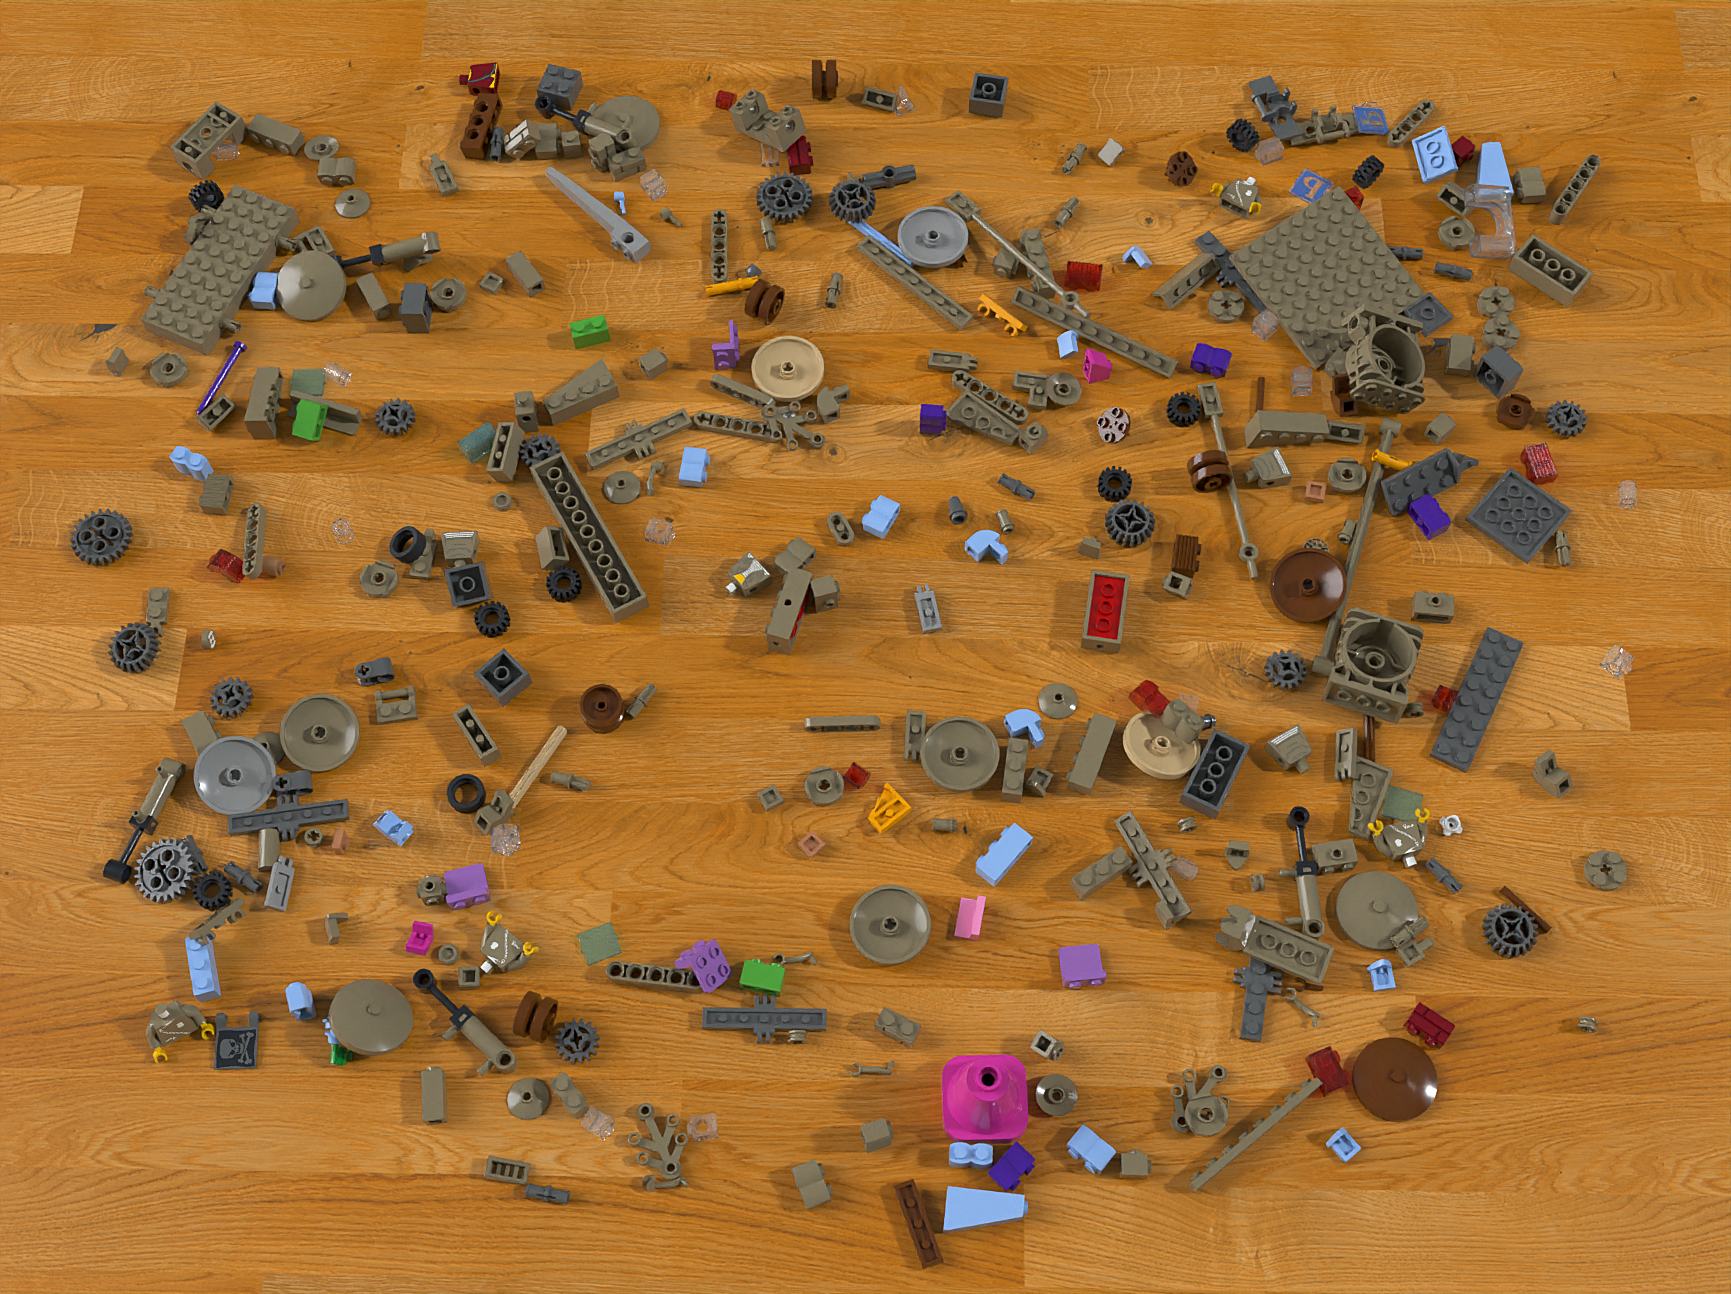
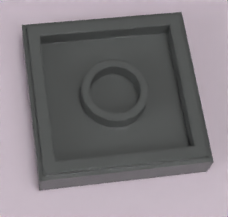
M1430 292L1402 312L1405 317L1423 322V329L1419 332L1425 338L1447 324L1454 317Z

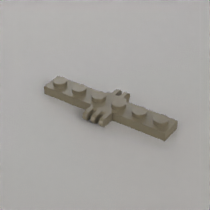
M684 408L645 426H642V424L638 425L635 420H632V428L629 423L625 424L627 429L624 431L625 435L585 452V456L593 470L633 452L636 453L639 460H642V452H644L646 457L650 456L648 449L651 450L652 454L657 453L653 443L693 426L692 421Z
M1131 810L1114 821L1138 861L1137 864L1128 869L1129 874L1137 871L1132 876L1134 881L1142 878L1136 882L1137 887H1141L1150 881L1159 898L1165 902L1174 916L1173 921L1175 923L1191 914V908L1168 872V869L1172 867L1170 863L1176 860L1175 855L1166 858L1172 853V850L1168 848L1164 851L1162 849L1156 851Z

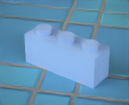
M1015 822L1011 827L1007 826L1002 831V837L999 841L995 840L989 846V852L985 856L981 855L975 863L977 865L976 873L993 887L997 885L1032 844L1033 837Z
M206 936V940L209 944L205 946L200 945L198 938L192 940L189 937L185 938L193 993L200 1002L221 997L213 944L208 936Z

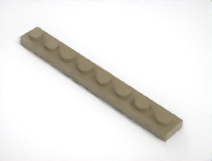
M870 235L857 245V250L959 330L964 329L973 320L972 314Z
M1317 1077L1312 1081L1307 1079L1300 1085L1301 1091L1297 1094L1293 1091L1284 1099L1286 1103L1282 1107L1276 1105L1269 1112L1271 1115L1269 1118L1264 1120L1262 1117L1253 1125L1255 1129L1251 1133L1246 1131L1238 1138L1240 1141L1235 1146L1230 1144L1222 1151L1224 1155L1219 1160L1216 1157L1213 1158L1206 1165L1208 1167L1203 1173L1198 1171L1190 1178L1192 1182L1189 1185L1192 1192L1198 1191L1314 1093L1322 1085V1082Z

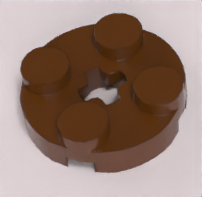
M1511 394V396H1505L1500 400L1496 409L1497 421L1509 428L1523 430L1531 423L1535 415V409L1527 397L1521 394ZM1518 409L1520 414H1514L1511 410Z

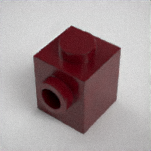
M1461 136L1451 145L1457 168L1473 158L1475 145L1464 136Z

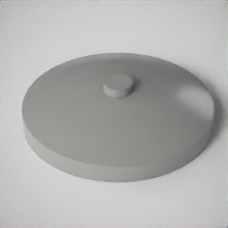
M928 206L916 209L902 220L898 229V245L901 252L909 261L922 267L940 268L950 265L963 255L968 244V229L963 219L955 212L943 207Z
M228 736L214 741L203 750L195 765L194 783L200 798L210 808L223 814L231 815L251 812L264 804L274 789L272 783L276 777V767L272 756L263 745L247 737Z

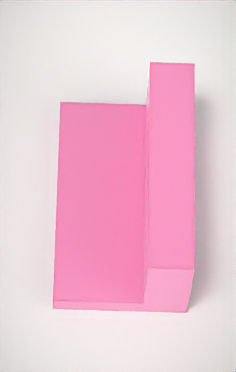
M978 895L977 900L961 897L954 937L978 941L986 897Z

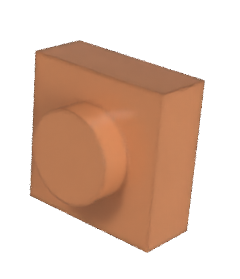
M1308 480L1304 500L1323 503L1326 484Z
M336 829L332 849L336 854L344 855L345 850L349 848L350 838L344 830Z
M813 831L797 843L798 847L811 860L826 847V844Z

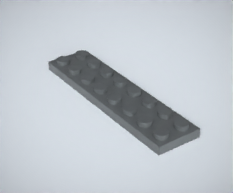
M1487 627L1430 753V757L1465 773L1468 771L1522 649L1523 642Z

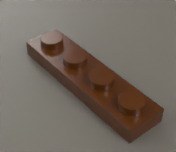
M914 1179L893 1186L923 1270L943 1263L942 1255Z

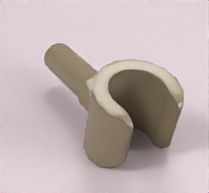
M669 208L660 211V217L663 221L669 218L679 228L682 226L674 218Z

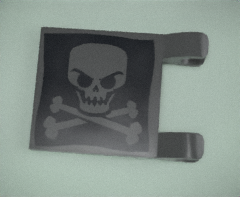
M225 1013L216 1014L217 1029L214 1070L257 1069L260 1013H249L250 1027H226L228 1015Z

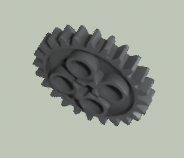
M777 172V177L771 174V179L765 178V183H760V188H757L758 194H756V199L760 212L763 211L764 216L769 215L770 219L775 217L776 222L779 219H782L783 223H785L786 219L792 222V218L799 220L798 215L804 217V211L809 212V207L812 206V188H810L809 183L805 182V178L800 180V175L793 177V172L789 176H787L786 172H784L783 176Z
M99 509L98 514L91 511L92 516L90 517L85 514V520L79 519L80 525H74L77 531L71 532L73 536L70 539L72 542L71 547L76 556L88 565L92 562L94 566H97L99 562L102 566H105L106 561L112 564L113 558L119 561L118 555L125 556L123 550H130L127 544L133 543L130 538L134 536L131 531L133 528L123 514H118L116 510L111 513L109 509L105 513ZM90 529H94L100 536H97L95 532L91 531ZM103 538H106L113 546H110Z
M161 838L159 843L152 842V848L146 846V853L140 852L143 858L142 860L136 859V862L140 865L134 867L138 874H135L133 878L139 879L135 885L140 887L138 891L144 894L143 897L154 902L164 903L166 901L171 903L172 898L179 900L178 894L185 895V888L191 889L188 883L189 881L195 882V879L191 876L197 874L193 867H196L198 863L192 862L196 856L191 854L193 850L188 848L187 844L177 839L167 838V840Z

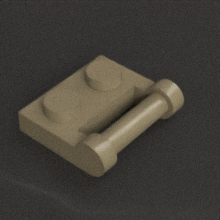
M320 225L292 239L297 241V247L300 252L308 251L304 245V242L308 240L314 251H320L329 256L336 254Z
M414 685L408 686L405 689L384 692L381 690L375 691L377 722L379 725L418 720ZM409 696V700L383 704V699Z

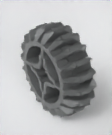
M852 179L850 182L844 180L843 184L838 182L837 187H833L829 195L831 212H834V216L839 217L840 221L845 219L846 224L849 221H852L854 224L857 220L861 223L862 218L867 220L868 216H872L875 209L876 198L874 191L871 190L870 185L866 186L865 182L860 183L859 179L856 182H853Z
M1129 498L1126 502L1121 499L1119 504L1114 503L1113 507H1110L1105 515L1106 521L1104 526L1106 527V533L1110 534V539L1116 538V544L1123 542V547L1126 543L1130 547H1133L1134 543L1139 547L1141 542H1147V538L1152 536V532L1155 529L1154 514L1149 512V506L1144 507V502L1138 504L1137 499L1134 502H1130ZM1132 519L1130 527H1128V522Z
M135 622L133 625L128 623L127 628L121 626L120 632L115 631V638L110 637L113 641L112 644L108 645L112 649L108 652L112 656L110 660L115 663V667L123 672L134 674L136 671L142 673V669L149 670V664L155 665L153 662L154 658H159L156 655L157 652L161 651V648L157 647L162 644L158 640L159 635L146 624Z
M1505 903L1501 907L1497 905L1493 908V911L1489 910L1488 916H1485L1483 919L1485 924L1481 926V929L1485 930V932H1483L1482 937L1488 938L1485 944L1493 945L1491 951L1499 950L1498 956H1501L1504 952L1506 958H1509L1511 954L1514 958H1518L1519 954L1522 956L1526 955L1527 951L1533 949L1532 945L1537 943L1535 938L1539 932L1535 930L1538 928V925L1532 924L1534 917L1529 918L1527 916L1529 911L1524 913L1521 911L1522 906L1515 909L1514 903L1510 904L1509 907ZM1502 917H1509V918H1512V919H1515V920H1514V921H1510V920H1508V919H1506V918H1502ZM1520 924L1523 927L1525 937L1523 936V933L1520 930ZM1495 925H1497L1496 928L1500 931V937L1496 933ZM1513 926H1515L1511 933L1509 932L1508 935H1505L1508 932V929H1511ZM1505 941H1511V942H1513L1514 944H1509V943H1506Z

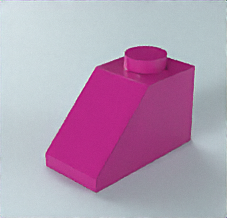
M1091 349L1086 350L1083 371L1088 383L1109 379L1110 371H1112L1111 361L1107 360L1105 354Z

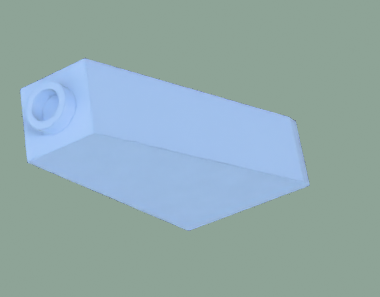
M1500 142L1483 143L1478 155L1475 198L1479 200L1477 206L1508 204L1514 192Z
M948 1186L943 1233L948 1234L1021 1221L1023 1214L1027 1215L1028 1202L1024 1201L1025 1195Z

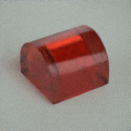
M719 90L716 97V108L729 111L737 101V94Z
M1439 685L1432 699V705L1438 710L1450 711L1458 691Z
M853 762L843 779L855 788L861 789L869 780L871 773L856 762Z

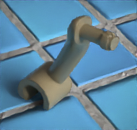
M656 461L651 464V472L647 481V494L649 495L654 494L653 480L656 471L662 472L664 466L662 462Z
M813 952L794 957H784L781 953L773 956V961L778 958L782 959V962L779 963L782 966L786 963L802 962L808 958L811 959L814 965L818 964V961L813 957Z
M1288 988L1286 992L1291 993L1293 998L1285 997V1001L1288 1003L1293 1002L1305 1014L1312 1016L1313 1022L1311 1025L1316 1027L1317 1018H1320V1015L1296 998L1297 991L1294 988Z
M890 1061L887 1069L879 1066H861L859 1063H854V1067L858 1068L859 1071L857 1073L849 1072L854 1078L859 1077L861 1073L890 1075L895 1062Z
M646 1175L643 1177L642 1186H647V1190L652 1192L655 1188H674L681 1184L689 1187L690 1183L686 1181L684 1176L668 1182H655L654 1176Z

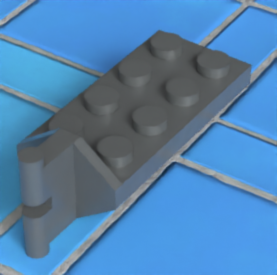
M1445 448L1381 481L1390 515L1395 516L1407 510L1412 502L1429 493L1431 496H1434L1459 483L1462 471L1472 466H1477L1479 463L1478 459L1456 452L1452 453L1450 449Z

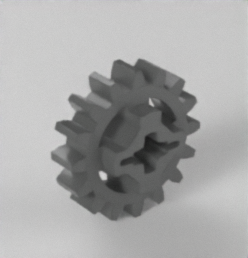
M397 398L396 402L390 399L388 404L384 401V407H378L379 412L375 413L377 418L375 421L379 430H383L385 435L390 432L392 437H394L395 433L401 436L402 431L408 433L407 428H413L412 422H416L414 417L416 414L412 405L408 404L406 400L401 403L399 398Z
M1564 400L1562 404L1560 401H1557L1555 405L1552 404L1546 413L1545 422L1549 423L1547 428H1553L1552 433L1558 432L1559 437L1563 434L1566 438H1569L1570 435L1576 437L1578 433H1582L1587 424L1585 421L1588 417L1583 415L1585 409L1580 410V404L1575 406L1574 401H1571L1570 404L1567 403V400Z
M538 433V437L532 434L531 440L526 438V444H521L522 450L520 451L522 462L526 464L527 468L561 453L558 441H555L553 436L549 438L547 433L544 437L541 436V433Z
M1281 649L1279 655L1277 652H1273L1272 657H1268V663H1265L1264 666L1267 669L1264 672V676H1269L1267 682L1273 681V687L1275 688L1278 685L1281 691L1284 687L1288 691L1291 690L1292 686L1297 689L1307 675L1305 671L1307 665L1302 664L1304 659H1298V653L1292 655L1291 650L1284 653L1283 649Z
M229 677L228 682L222 679L221 685L215 684L217 690H211L213 697H210L211 706L218 715L222 714L224 718L230 715L234 719L235 714L241 717L243 710L249 711L247 705H253L250 700L254 698L253 690L245 680L241 681L239 677L235 681L232 677Z
M572 1019L571 1025L565 1022L566 1028L558 1029L561 1035H555V1039L559 1041L555 1044L556 1049H560L557 1052L558 1055H564L563 1060L565 1062L570 1059L572 1065L575 1064L576 1060L583 1064V1059L585 1058L591 1061L589 1055L596 1056L597 1053L594 1048H600V1044L596 1042L600 1040V1036L596 1034V1027L591 1028L592 1024L590 1021L585 1025L583 1019H580L579 1023ZM580 1029L587 1031L589 1034H583L580 1032ZM576 1035H578V1037L580 1038V1041H579V1044H578L579 1049H578L577 1046L575 1045V1042H576V1039H577V1036H576ZM566 1049H572L575 1051V1054L569 1053Z

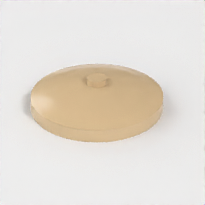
M781 336L769 340L758 349L752 361V376L757 388L762 393L771 396L774 400L782 402L798 401L811 395L820 386L824 377V361L818 348L808 340L796 336Z
M1145 711L1134 716L1125 728L1123 745L1126 754L1139 769L1161 779L1181 778L1194 769L1200 758L1201 751L1198 738L1190 744L1180 740L1175 731L1170 730L1162 723L1160 718L1163 711Z

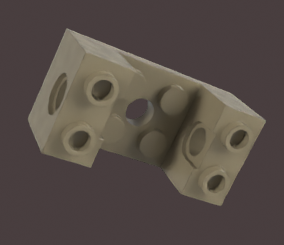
M754 89L748 91L729 109L737 131L782 152L786 151L807 131L799 109L787 104L779 114L771 111L768 108L764 94Z
M216 101L170 146V149L178 165L204 180L215 169L209 156L228 137L231 142L239 145L249 133L240 115ZM204 133H210L208 136H203Z

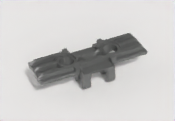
M1271 76L1249 81L1248 84L1253 92L1251 100L1256 104L1262 121L1267 122L1268 126L1271 127L1277 141L1280 142L1301 136L1292 117L1296 112L1297 104L1295 101L1290 104L1288 100L1290 96L1289 89L1285 88L1284 93L1280 94ZM1264 105H1267L1269 112H1267ZM1278 119H1283V120H1285V122H1284V123H1278L1277 120H1278Z

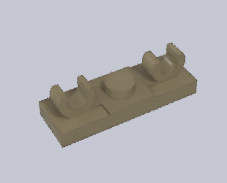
M241 897L229 901L187 934L190 940L198 938L200 945L205 946L209 944L206 936H208L209 940L216 938V934L210 929L213 927L217 929L226 923V918L230 924L237 922L234 914L238 918L245 916L243 910L239 909L244 904Z

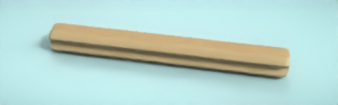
M559 725L510 793L509 796L514 801L512 808L516 807L567 734V729Z

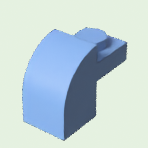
M978 531L965 542V551L977 562L988 553L1001 564L1006 562L1008 557L1007 548L1002 543L999 544L1000 535L994 531Z
M1019 709L1004 716V725L1012 738L1027 733L1035 749L1043 745L1045 736L1040 728L1041 718L1037 713L1028 709Z
M385 810L373 824L382 834L399 846H402L414 832L412 830L413 826L409 822L402 821L391 810Z

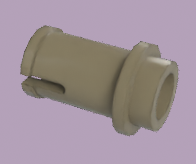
M999 510L996 516L1001 525V532L1004 534L1012 533L1014 531V523L1011 522L1007 510Z
M1345 520L1342 531L1338 533V540L1341 543L1348 544L1352 541V534L1357 525L1354 520Z
M953 817L951 819L933 818L932 830L950 831V833H953V831L957 832V820H954Z

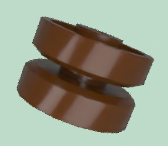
M821 59L812 60L813 98H822L823 87H826V96L828 98L837 97L838 71L836 70V59H827L826 70H823Z
M758 279L747 296L744 308L745 314L754 319L759 317V320L765 324H772L782 308L785 289L777 285L771 286L770 282L764 279Z
M1221 450L1205 451L1193 456L1187 462V469L1191 476L1194 491L1199 493L1215 492L1225 488L1232 482L1233 475L1228 466L1229 461L1225 452Z
M593 685L581 696V714L585 724L592 731L602 734L610 733L618 729L624 722L625 708L622 697L618 690L611 685Z
M528 991L517 1010L513 1033L523 1038L530 1034L532 1041L540 1044L544 1043L554 1025L558 1011V1001L550 997H545L542 1000L539 993Z

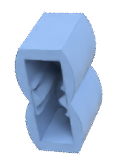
M258 272L256 277L253 278L254 288L249 293V301L254 308L276 309L278 303L276 283L279 273Z
M176 446L169 456L178 471L184 474H192L197 480L204 481L207 479L208 474H212L214 471L206 457L198 453H192L185 447Z
M684 448L679 473L680 485L702 488L703 482L707 481L706 466L710 465V455H708L707 449Z
M880 495L877 499L873 500L870 507L872 510L864 515L862 524L864 531L884 539L900 512V503Z
M294 982L285 988L290 1014L295 1016L297 1021L302 1022L316 1017L312 993L305 984Z
M1084 1124L1066 1146L1069 1149L1067 1152L1076 1160L1080 1158L1085 1162L1084 1166L1090 1172H1097L1098 1174L1104 1170L1116 1154V1151L1108 1143L1099 1138Z
M963 1142L953 1143L949 1149V1165L954 1168H967L971 1166L975 1169H988L992 1166L993 1147L984 1143L972 1146Z

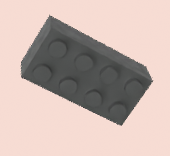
M1214 729L1182 793L1179 803L1216 819L1248 753L1250 745Z

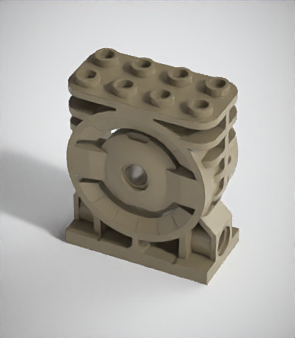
M1367 304L1361 305L1341 320L1342 327L1348 329V336L1354 342L1348 349L1345 360L1346 370L1351 380L1349 382V387L1352 389L1350 397L1356 401L1379 406L1399 414H1407L1425 401V395L1422 394L1424 392V385L1421 384L1425 372V362L1418 346L1417 333L1423 329V322Z
M1358 607L1350 609L1343 623L1334 667L1328 677L1321 701L1398 724L1408 703L1409 689L1406 684L1413 674L1424 631L1417 625L1401 622L1398 619H1391Z

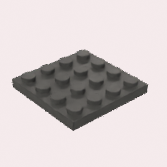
M1509 468L1465 520L1528 564L1571 514L1572 510L1518 472Z

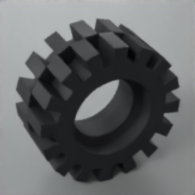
M1237 119L1227 129L1226 134H1228L1229 143L1232 142V146L1237 147L1236 150L1245 151L1246 153L1259 142V135H1257L1258 131L1254 130L1255 126L1252 127V123H1247L1245 119Z
M1374 155L1367 157L1366 161L1364 160L1358 166V169L1355 170L1352 180L1362 189L1368 188L1369 185L1371 186L1377 180L1376 178L1380 176V173L1383 172L1384 163Z
M205 180L204 183L201 181L199 182L200 185H194L195 189L191 188L189 200L198 212H201V208H204V205L216 209L215 207H219L220 203L223 202L224 194L217 183L211 180L210 182Z
M1180 392V395L1176 393L1168 402L1167 418H1170L1169 421L1171 423L1175 421V426L1179 423L1181 424L1180 427H1183L1184 424H1186V427H1190V423L1192 425L1195 424L1200 414L1201 403H1199V399H1195L1196 396L1194 394L1190 396L1189 392L1184 395V392ZM1181 405L1190 408V412L1187 414L1177 411V407Z
M1112 466V470L1107 467L1106 471L1103 470L1101 472L1097 486L1098 492H1101V497L1105 496L1107 501L1110 498L1111 502H1114L1115 499H1117V502L1121 498L1123 500L1126 499V495L1130 494L1132 486L1130 473L1127 474L1126 469L1121 471L1122 467L1115 469V466ZM1118 480L1122 486L1118 489H1113L1108 486V481Z
M560 566V570L556 567L554 568V573L552 571L549 572L550 577L547 576L546 585L552 598L555 597L556 601L559 602L561 599V602L565 603V599H568V602H570L571 597L576 599V594L579 595L581 593V580L574 568L570 570V566H566V569ZM562 579H569L571 581L570 587L566 589H559L557 583Z
M491 601V604L484 602V607L482 604L479 605L480 610L476 609L474 621L478 631L483 636L486 634L488 638H491V635L496 638L498 633L500 636L503 635V630L507 632V626L510 627L509 621L511 620L504 605L501 606V603L498 601L496 604L494 601ZM497 614L499 616L497 623L488 625L485 622L487 616Z
M210 871V875L204 873V878L201 879L200 876L197 878L199 882L194 883L196 889H193L192 892L195 894L193 896L204 909L208 908L210 911H213V908L219 910V906L223 907L226 901H231L229 896H233L231 892L233 887L223 874L221 875L219 872L215 874L213 871ZM213 884L219 885L220 892L217 896L213 898L206 896V890L209 886Z

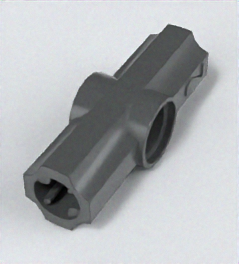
M913 164L897 168L885 166L882 168V171L862 174V179L866 186L870 185L871 189L882 186L891 189L897 183L916 180V173Z

